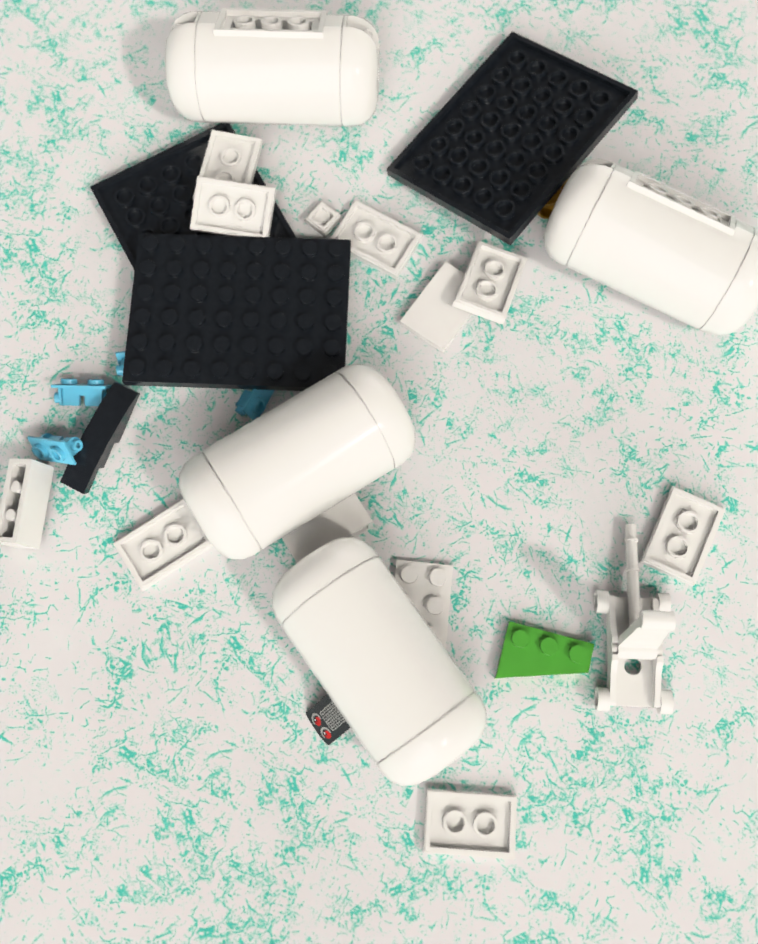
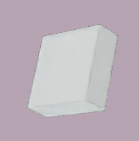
M323 201L305 218L306 224L325 238L342 220L341 214Z

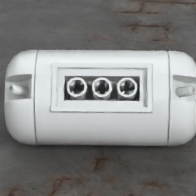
M222 8L220 12H188L175 20L166 39V83L169 97L177 112L185 118L199 123L360 126L371 119L378 103L380 77L378 34L373 25L363 17L355 15H327L325 10Z
M588 160L579 165L567 180L550 214L543 235L544 247L551 258L564 266L567 265L572 270L707 334L715 336L729 335L740 329L747 322L758 306V229L737 220L735 216L636 170L633 172L620 165H616V163L609 160Z
M351 364L339 369L336 373L334 372L202 450V453L199 452L191 457L184 464L179 474V488L189 509L215 549L228 558L245 559L257 554L261 549L263 550L404 463L411 456L415 448V429L403 402L388 380L379 371L370 366Z
M353 537L335 539L304 557L279 579L272 594V610L277 621L374 763H377L376 766L389 781L401 786L417 785L454 762L480 739L487 724V712L482 699L476 691L474 692L473 686L379 555L367 542Z

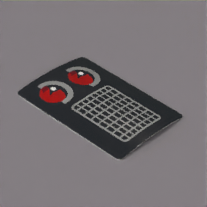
M328 694L306 712L310 723L327 745H330L350 729V726Z

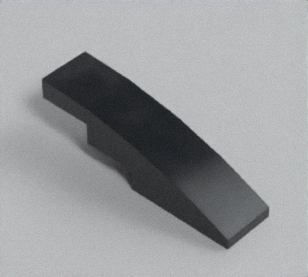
M119 382L113 383L80 439L83 443V448L73 456L77 464L67 465L60 480L61 483L82 494L89 493L99 468H104L114 443L120 442L140 393Z

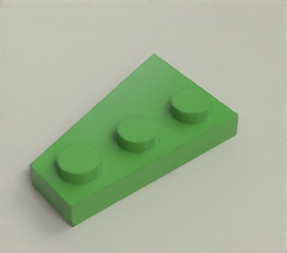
M509 621L495 679L588 673L594 644Z

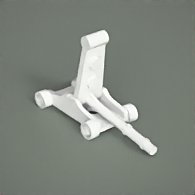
M626 524L624 543H626L627 568H625V572L627 573L628 597L609 596V591L596 590L594 594L595 613H606L607 687L595 688V710L609 711L610 706L656 708L658 714L671 715L674 708L673 693L671 690H661L664 663L662 645L669 631H674L676 616L675 612L671 611V596L669 593H656L655 598H640V568H638L636 524ZM627 659H636L640 663V671L636 675L626 672L624 664Z

